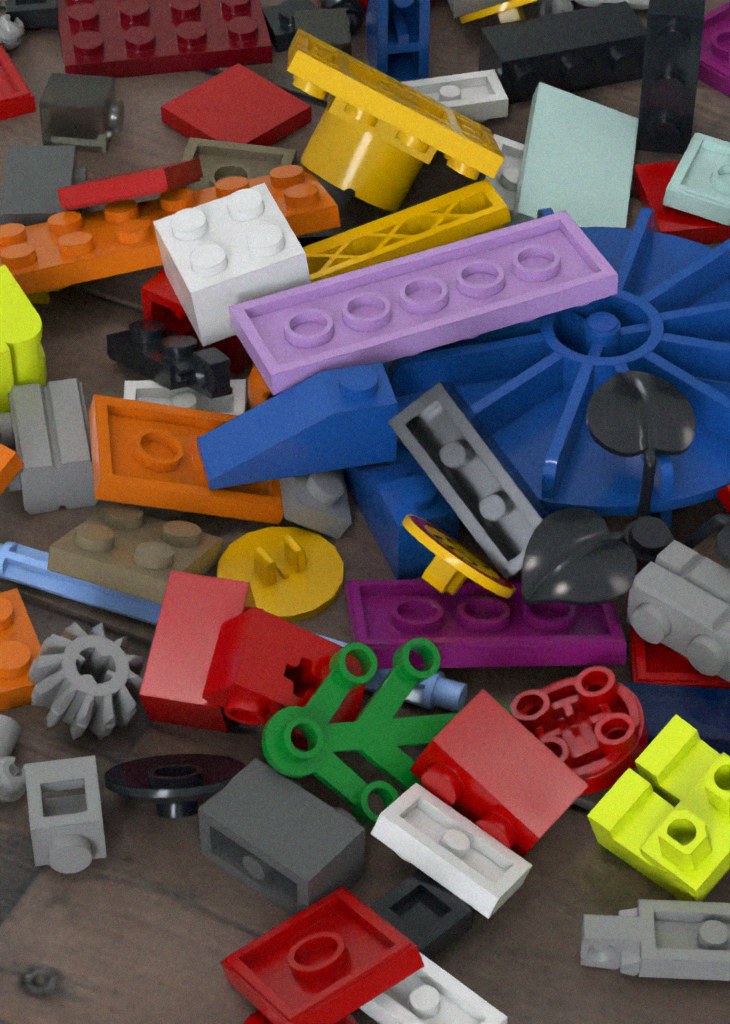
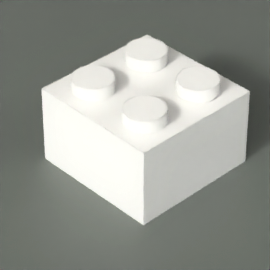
M265 183L248 189L237 190L228 196L193 208H186L173 215L153 221L165 275L202 346L236 335L231 327L229 306L311 283L306 253Z

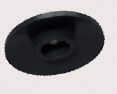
M172 754L146 757L116 765L110 768L104 777L105 786L110 791L133 800L156 804V814L160 817L182 818L197 814L198 801L210 798L216 792L221 791L246 766L237 759L220 755Z

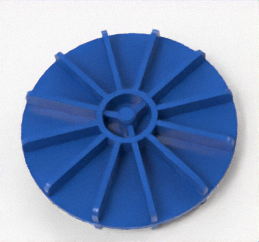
M645 207L641 208L633 229L580 227L618 273V294L592 301L584 306H575L541 316L530 322L518 323L480 334L472 339L460 340L429 349L418 355L406 356L383 363L398 403V413L438 382L451 381L550 514L567 508H586L598 513L600 516L636 515L644 456L640 454L634 457H621L604 450L593 440L588 431L586 412L593 393L618 372L640 371L661 377L670 382L686 397L693 409L696 420L695 436L690 448L685 453L674 456L656 453L657 463L649 515L664 521L669 530H671L673 509L695 505L718 497L716 492L730 484V239L716 248H712L681 237L654 232L655 210ZM552 208L539 209L537 211V218L554 214Z

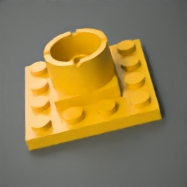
M298 29L288 51L287 71L294 74L292 84L320 100L324 99L327 92L330 93L327 98L328 105L300 159V162L307 169L339 189L345 191L351 188L355 191V197L394 213L401 207L424 162L429 165L437 150L444 153L443 157L448 160L447 166L470 179L477 180L480 172L492 179L495 178L505 158L489 128L311 34Z

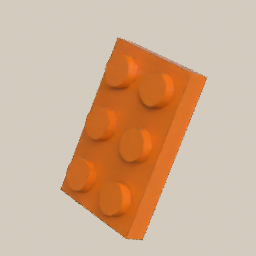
M94 394L88 414L95 499L280 525L284 510L279 479L209 489L197 448V438L237 417V415Z

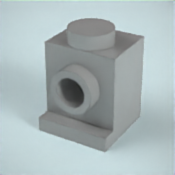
M96 756L24 764L35 867L50 865L52 869L60 873H76L87 868L91 864L92 859L107 858ZM85 788V794L43 799V793Z

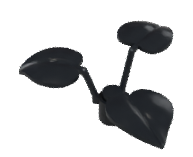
M640 371L618 372L593 393L586 412V424L593 440L604 450L617 456L634 457L640 454L644 456L637 514L635 520L630 522L624 531L615 530L609 533L604 519L598 513L586 508L562 509L544 518L530 537L522 563L521 589L525 605L561 603L595 606L618 600L630 590L635 575L651 561L655 562L657 555L674 540L667 524L661 519L649 515L657 463L656 453L672 456L685 453L690 448L694 439L696 420L693 409L686 397L670 382L656 375ZM716 514L681 543L693 549L713 532L722 529L716 540V551L719 557L730 566V516Z

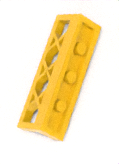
M484 179L303 247L306 253L312 283L502 229L504 224L512 222L506 203L490 182Z

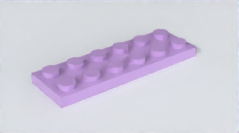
M565 210L229 306L231 327L273 395H276L321 371L347 368L354 365L385 363L406 356L418 355L429 349L460 340L472 339L480 334L518 323L530 322L541 316L575 306H584L592 301L618 294V273Z

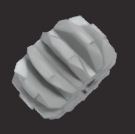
M74 622L71 626L65 628L62 636L52 633L50 637L44 640L39 650L40 656L34 659L29 669L28 681L35 685L31 693V706L50 708L46 717L47 728L63 721L70 725L72 740L81 737L88 727L101 741L105 736L110 735L114 726L123 728L124 725H128L137 711L135 708L136 704L141 702L139 693L143 678L139 675L144 667V656L124 653L128 646L127 635L112 641L105 637L102 622L94 626L89 635Z

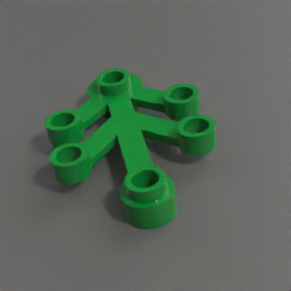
M414 638L395 651L392 669L355 721L328 724L350 689L358 688L370 681L377 671V658L372 649L363 643L353 642L333 654L329 663L330 672L304 707L289 706L281 709L269 718L262 732V750L270 766L285 776L302 778L311 774L314 775L352 807V812L358 822L366 827L373 828L379 815L374 814L369 808V794L375 793L383 801L385 810L399 798L397 790L385 781H374L367 784L334 753L357 751L403 791H407L415 783L423 787L422 782L409 771L415 761L403 752L400 747L428 745L465 706L460 708L457 713L393 718L415 685L433 676L440 667L441 658L437 647L425 638ZM410 651L419 653L423 658V672L416 670L409 661ZM346 655L353 656L359 661L361 665L360 677L352 675L347 670L345 665ZM494 698L513 716L511 710L503 702ZM293 729H298L304 734L308 743L306 752L298 750L291 741Z

